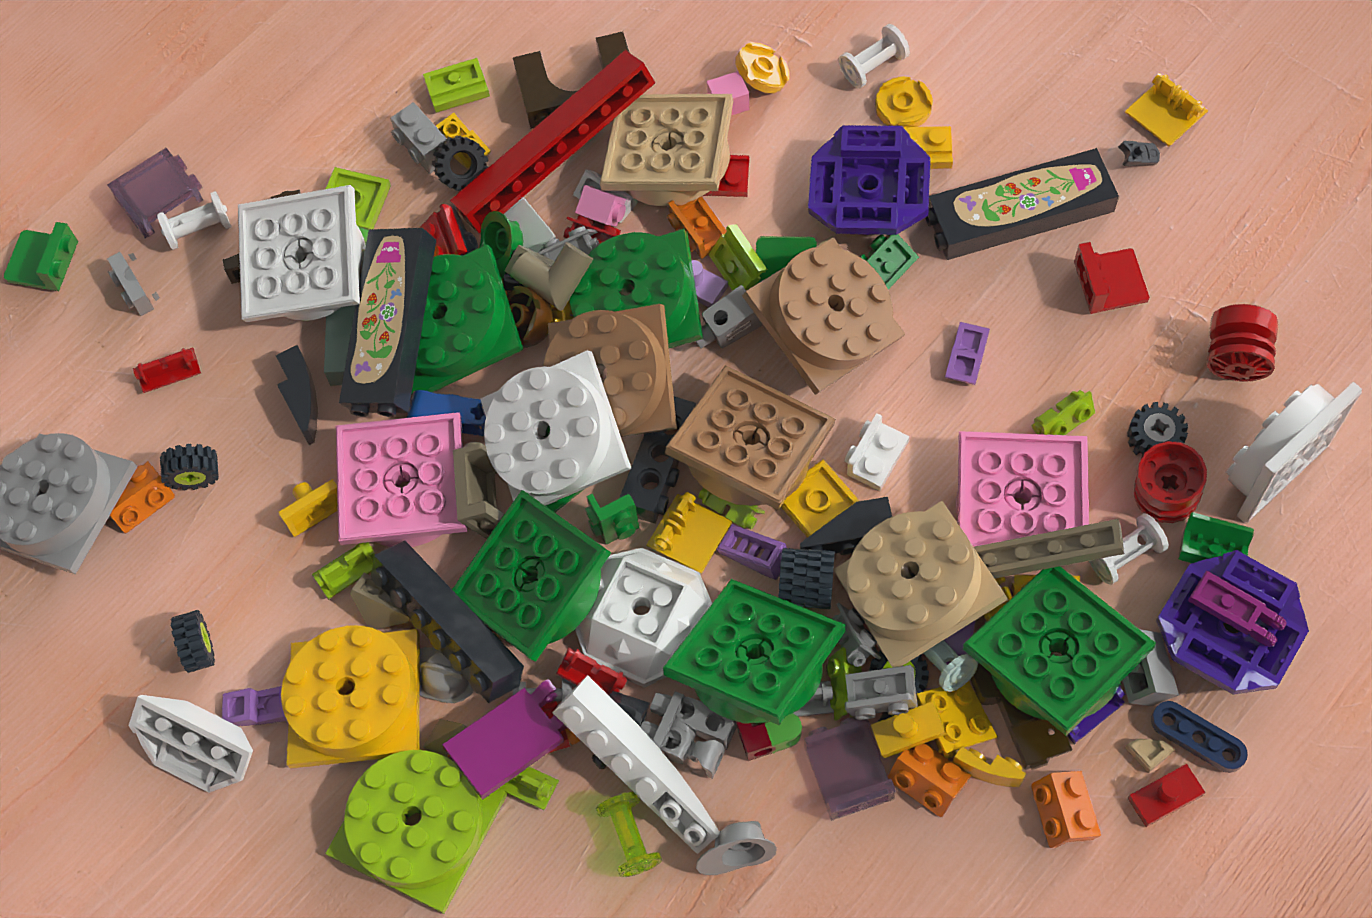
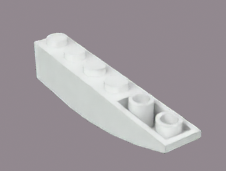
M589 676L585 677L553 711V714L698 854L719 836L720 831L681 774L659 747Z

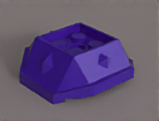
M842 125L833 134L834 137L827 141L812 156L808 212L834 233L897 235L928 216L931 158L910 138V134L902 126Z
M1238 550L1189 564L1156 620L1173 661L1232 695L1276 689L1309 632L1305 613L1299 599L1300 593L1297 583ZM1206 571L1266 604L1265 607L1286 620L1287 624L1282 631L1266 625L1259 617L1255 622L1276 636L1277 641L1274 646H1265L1254 640L1250 634L1246 635L1239 630L1238 633L1227 631L1223 625L1225 622L1188 601Z

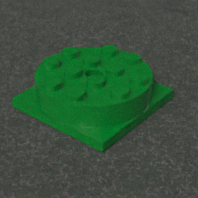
M685 229L661 236L643 232L621 234L600 243L588 254L593 260L570 297L574 318L583 313L596 310L616 312L662 304L665 308L669 349L703 339L688 233Z
M488 244L464 256L454 254L434 256L411 394L416 390L435 392L523 350L492 248Z
M521 490L452 590L483 623L529 659L536 662L548 644L570 634L588 615L597 599L601 580V567L611 552L534 497Z
M1058 566L1042 569L963 644V650L991 673L997 688L1012 705L1026 714L1049 721L1067 736L1085 717L1103 708L1113 698L1120 682L1155 648L1156 642L1062 567ZM1051 652H1059L1063 656H1055L1054 654L1051 656Z
M731 579L664 665L663 674L668 678L694 688L703 704L722 717L741 723L770 721L780 725L786 716L803 707L817 691L822 678V664L845 633V624Z

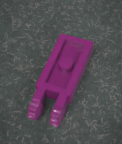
M1209 571L1204 573L1188 600L1242 633L1250 634L1254 640L1268 647L1274 646L1277 638L1274 634L1255 623L1258 617L1266 625L1281 631L1287 624L1283 617L1265 607L1266 604Z

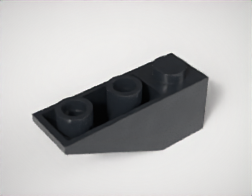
M888 497L854 503L802 541L800 549L835 551V553H840L841 555L853 554L861 539L872 528L892 517Z

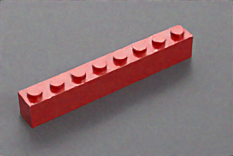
M627 50L622 52L450 200L462 218L481 234L482 222L489 212L498 211L504 214L656 83L644 62Z

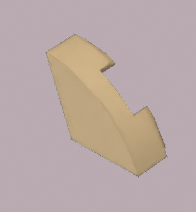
M1136 739L1125 747L1148 773L1175 750L1168 743L1153 739Z

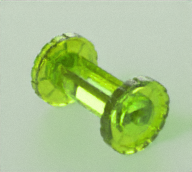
M634 792L616 795L596 807L599 817L611 816L627 862L617 869L620 877L641 874L662 862L660 853L646 852L631 808L640 802L639 797Z

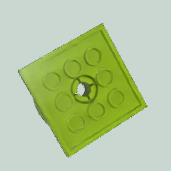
M420 749L391 754L383 759H378L375 764L363 773L354 785L346 804L344 821L325 854L445 914L508 795L507 791L498 788L482 800L456 764L449 758L435 752ZM415 813L422 814L418 824L413 826L407 825L408 820L405 816L410 817Z

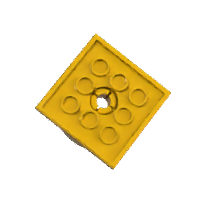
M350 625L330 629L310 641L291 643L290 664L284 675L281 688L282 708L288 721L287 766L290 769L383 759L401 751L419 750L420 633L417 629L383 633L371 627ZM354 686V690L350 694L345 695Z

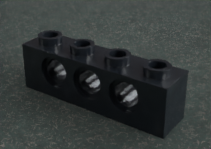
M674 396L677 430H679L695 408L696 403ZM666 431L644 434L632 464V469H630L619 497L630 494L636 506L638 519L656 524L659 514H665L669 503L667 493L670 487L674 488L676 486L680 470L677 469L680 461L665 454L666 446L674 437V435L666 434ZM665 455L669 457L664 462H657L654 460L657 456ZM649 482L658 484L656 488L651 490L643 488Z

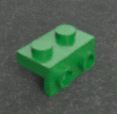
M593 494L586 496L589 506L585 508L589 518L588 524L594 536L598 537L601 535L606 545L617 539L623 540L632 536L636 529L639 528L636 506L630 494L601 508Z
M1192 512L1182 534L1178 560L1192 564L1222 556L1235 550L1248 556L1254 529Z

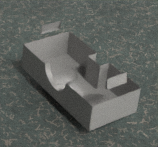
M121 252L107 258L113 268L108 273L116 287L120 285L124 287L125 291L120 294L129 309L135 306L141 316L154 310ZM134 253L128 254L132 261L137 259ZM157 292L152 294L155 301L160 298Z

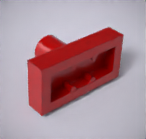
M1185 764L1130 794L1128 800L1145 827H1148L1202 797L1206 792L1189 766Z

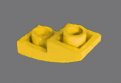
M452 113L436 125L446 138H455V136L467 137L483 147L486 156L491 153V150L473 129L469 131L455 113ZM459 152L453 156L464 167L470 168L471 159L468 154Z
M963 746L954 756V764L972 777L991 784L1020 787L1026 776V773L1022 771V766L1010 757H1005L1004 759L997 755L991 765H989L983 754L972 748L967 750Z

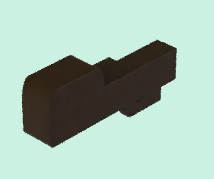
M978 663L977 670L970 679L976 696L981 705L998 704L1025 770L1030 768L1034 770L1046 766L1050 758L1072 751L1067 736L1049 721L1043 719L1035 720V717L1024 713L1012 705L997 688L991 673ZM1048 730H1053L1054 734L1050 735Z

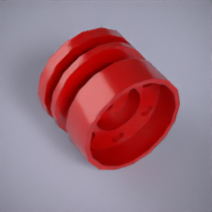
M1249 304L1229 305L1215 311L1211 317L1209 336L1211 342L1208 347L1209 356L1207 358L1209 371L1218 377L1239 382L1256 381L1271 375L1275 369L1274 357L1276 355V348L1274 344L1278 333L1277 316L1268 309Z
M1170 441L1156 444L1146 451L1139 462L1134 484V498L1138 508L1160 523H1176L1187 519L1190 513L1196 511L1207 481V467L1202 456L1194 448L1184 443ZM1169 486L1173 487V488L1168 489V491H1166V490L1163 489V488L1167 489Z

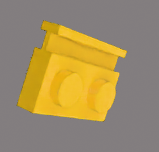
M951 126L903 127L910 134V138L931 158L930 169L952 168Z

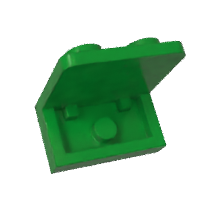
M56 222L51 234L31 230L22 231L4 273L5 280L8 283L59 292L78 244V240L68 224Z
M788 236L758 237L756 240V254L767 268L766 272L761 273V279L758 283L783 269L799 253L817 247L816 239L813 237Z

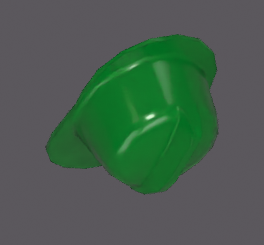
M493 211L489 212L482 222L480 247L488 244L492 248L502 279L506 274L504 270L518 245L523 246L524 240L517 221H510L503 213Z

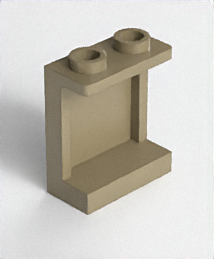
M471 442L463 448L453 450L457 520L487 539L504 516V513L497 509L495 474L497 472L490 462L486 446L480 442Z

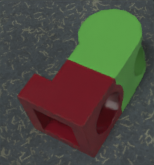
M794 713L786 716L780 725L767 722L752 727L751 723L737 722L738 733L748 761L790 748L800 741L802 735L801 721Z

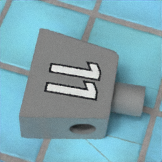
M742 285L702 313L705 325L702 326L703 339L696 341L700 349L714 340L717 341L721 348H724L763 326L762 322L742 297L746 292Z

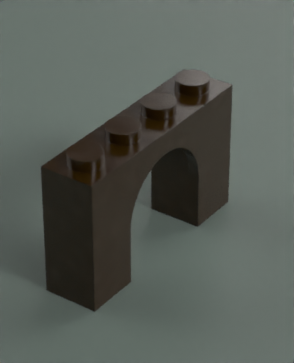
M623 31L596 37L597 51L602 70L625 50L629 52ZM540 51L513 57L530 129H532L577 91L563 90L551 83L547 77Z

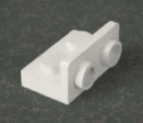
M876 413L872 422L867 420L863 425L859 435L862 439L857 447L851 446L846 455L845 462L848 463V476L881 491L907 446L910 436L883 424L882 415Z

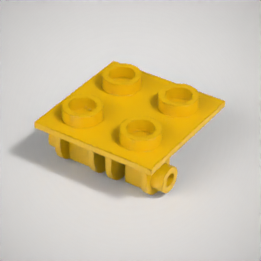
M1159 73L1152 81L1154 85L1125 110V113L1170 147L1202 118L1208 110L1202 106V101H1197L1189 95V91H1182L1181 85L1176 86L1174 82L1168 79V75H1161Z
M685 492L684 495L677 494L646 546L702 574L731 526L732 521L695 503L696 497L689 492Z
M969 681L961 688L952 692L938 687L916 694L918 706L934 701L947 735L936 738L935 742L939 748L938 752L941 755L943 754L945 758L949 759L955 756L961 746L967 748L998 737Z

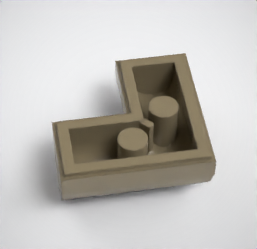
M566 242L552 266L530 252L523 253L514 263L510 277L536 292L557 309L563 310L593 258L571 243Z

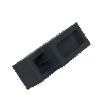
M295 345L275 355L287 377V380L277 384L306 441L311 445L315 443L318 406L316 390L306 361L298 345Z

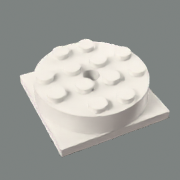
M351 185L238 204L241 316L243 321L252 322L283 316L294 320H315L328 316L341 307L360 304L359 283L366 245L363 235L356 225L355 193Z
M584 351L551 367H535L522 371L509 379L498 391L480 398L486 415L484 439L487 454L496 472L508 483L513 501L520 491L523 490L543 505H548L632 469L591 351ZM550 426V434L547 438L543 437L547 427Z
M1352 382L1338 397L1334 398L1319 384L1310 385L1302 394L1298 390L1295 391L1284 403L1286 408L1280 414L1274 411L1262 424L1264 428L1257 434L1255 441L1250 447L1245 445L1232 459L1235 462L1226 471L1229 475L1228 481L1246 496L1243 505L1236 515L1241 521L1248 523L1331 444L1360 397L1362 388Z

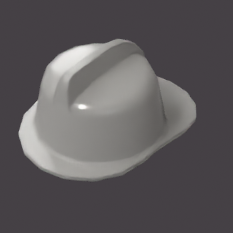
M434 647L420 649L419 696L444 703H457L464 701L473 693L474 690L470 683L460 672L452 668L450 661L440 650H436Z
M758 821L733 823L720 831L719 836L715 839V847L700 856L696 863V869L704 875H719L746 866L762 864L771 860L776 855L777 847L773 842L765 839Z

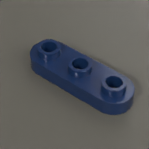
M1165 701L1160 703L1153 711L1151 723L1158 734L1217 769L1231 773L1238 771L1245 764L1248 752L1241 740L1173 701ZM1165 716L1170 717L1173 720V725H1166L1162 718ZM1199 734L1203 738V743L1195 742L1192 735ZM1222 753H1231L1233 756V760H1225L1223 758Z

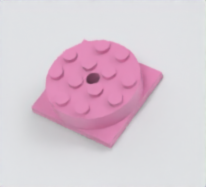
M460 413L336 425L338 541L340 545L376 542L392 547L406 541L411 547L428 543L442 534L467 532V526L457 520L453 450L463 448ZM402 482H409L407 486L403 487L402 492L401 488H399L398 486Z
M959 431L958 491L956 496L957 523L967 535L973 547L1089 525L1087 436ZM1023 498L1028 503L1024 504L1021 510V504L1017 503L1014 499Z

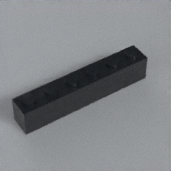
M406 541L374 555L371 577L375 585L381 587L391 597L393 604L403 610L410 618L413 626L420 629L428 637L432 646L436 650H440L450 661L452 668L466 678L474 692L480 694L490 703L520 686L524 665Z

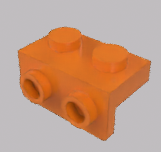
M702 196L684 205L677 206L673 200L668 202L670 214L667 215V218L674 230L685 229L688 233L690 252L695 250L701 259L708 256L720 236L727 232Z
M147 461L137 467L110 516L124 533H128L174 499L175 494L169 487L165 486V483H162L159 473Z
M923 743L901 753L893 765L887 780L937 816L943 817L952 801L967 784L971 775L929 745Z
M1082 771L1050 773L1031 784L1034 800L1037 804L1043 830L1050 848H1057L1067 842L1094 840L1101 836Z

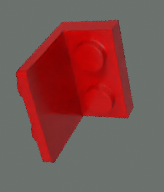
M1091 242L1078 245L1074 264L1090 314L1143 304L1149 301L1150 297L1132 248L1098 254V252L1094 253Z

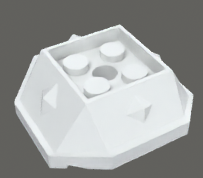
M638 548L608 557L601 567V580L597 599L588 615L575 630L584 655L596 660L601 666L603 664L618 673L620 671L623 672V676L628 681L645 688L660 679L666 678L663 674L664 665L705 614L712 601L699 572L644 548ZM639 606L650 608L649 612L645 615L634 613V610Z

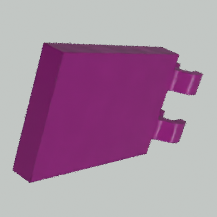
M549 679L542 682L531 695L525 688L521 689L443 744L445 752L482 800L564 742L561 732L568 727L555 715L549 719L541 709V707L557 697L555 693L557 689Z

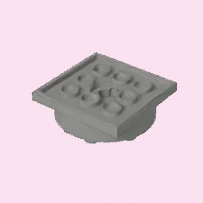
M39 433L37 438L30 440L14 452L6 455L0 465V549L76 575L138 466L133 461L93 450L87 443L76 436L63 433L48 435Z

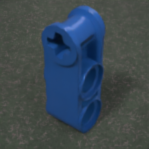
M416 390L412 394L406 418L460 413L462 433L484 436L486 415L480 399Z

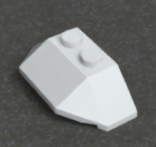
M147 695L137 697L128 726L133 733L137 734L141 746L153 765L208 793L238 783L244 779L253 749L242 728L185 700Z

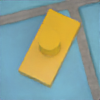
M331 479L317 489L312 490L308 483H299L292 491L297 501L278 513L292 535L296 537L338 511L337 485Z
M934 701L908 710V713H901L871 725L883 758L947 735Z

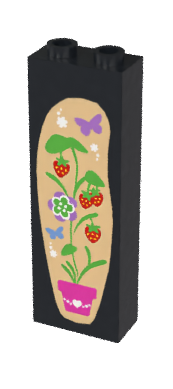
M1095 148L929 196V212L925 220L928 226H933L934 240L939 251L943 250L946 260H950L1115 212L1119 195L1098 149Z
M423 228L369 229L359 283L360 304L355 306L339 403L348 408L353 415L366 417L369 413H377L382 416L394 417L396 413L409 412L437 240Z

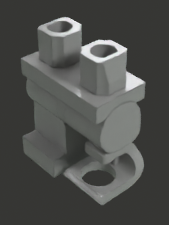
M676 691L673 696L656 693L650 710L655 714L663 716L661 723L658 726L644 720L640 728L659 747L668 760L678 764H683L687 758L696 763L699 761L706 770L707 776L713 779L724 752L728 749L736 731L738 721L722 717L710 710L702 701L685 697ZM695 735H696V736L701 737V738H703V739H706V740H708V741H705V742L697 741V742L695 743V742H694V738H695Z

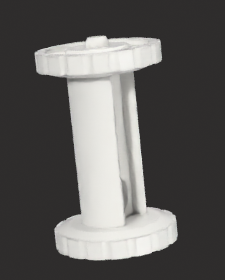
M887 24L881 31L882 39L855 57L848 52L839 56L838 61L841 71L855 88L859 89L866 85V74L892 56L900 60L909 56L908 42L895 25Z
M216 191L210 193L212 202L170 219L163 212L157 214L162 228L161 232L166 237L172 250L178 248V238L219 222H221L225 229L231 227L226 214L227 208L225 205H222Z
M1143 513L1136 518L1138 529L1123 538L1125 554L1089 561L1091 567L1103 582L1109 585L1117 582V569L1150 548L1157 553H1162L1168 549L1167 537L1153 517ZM1139 535L1145 540V545L1138 543L1137 537Z

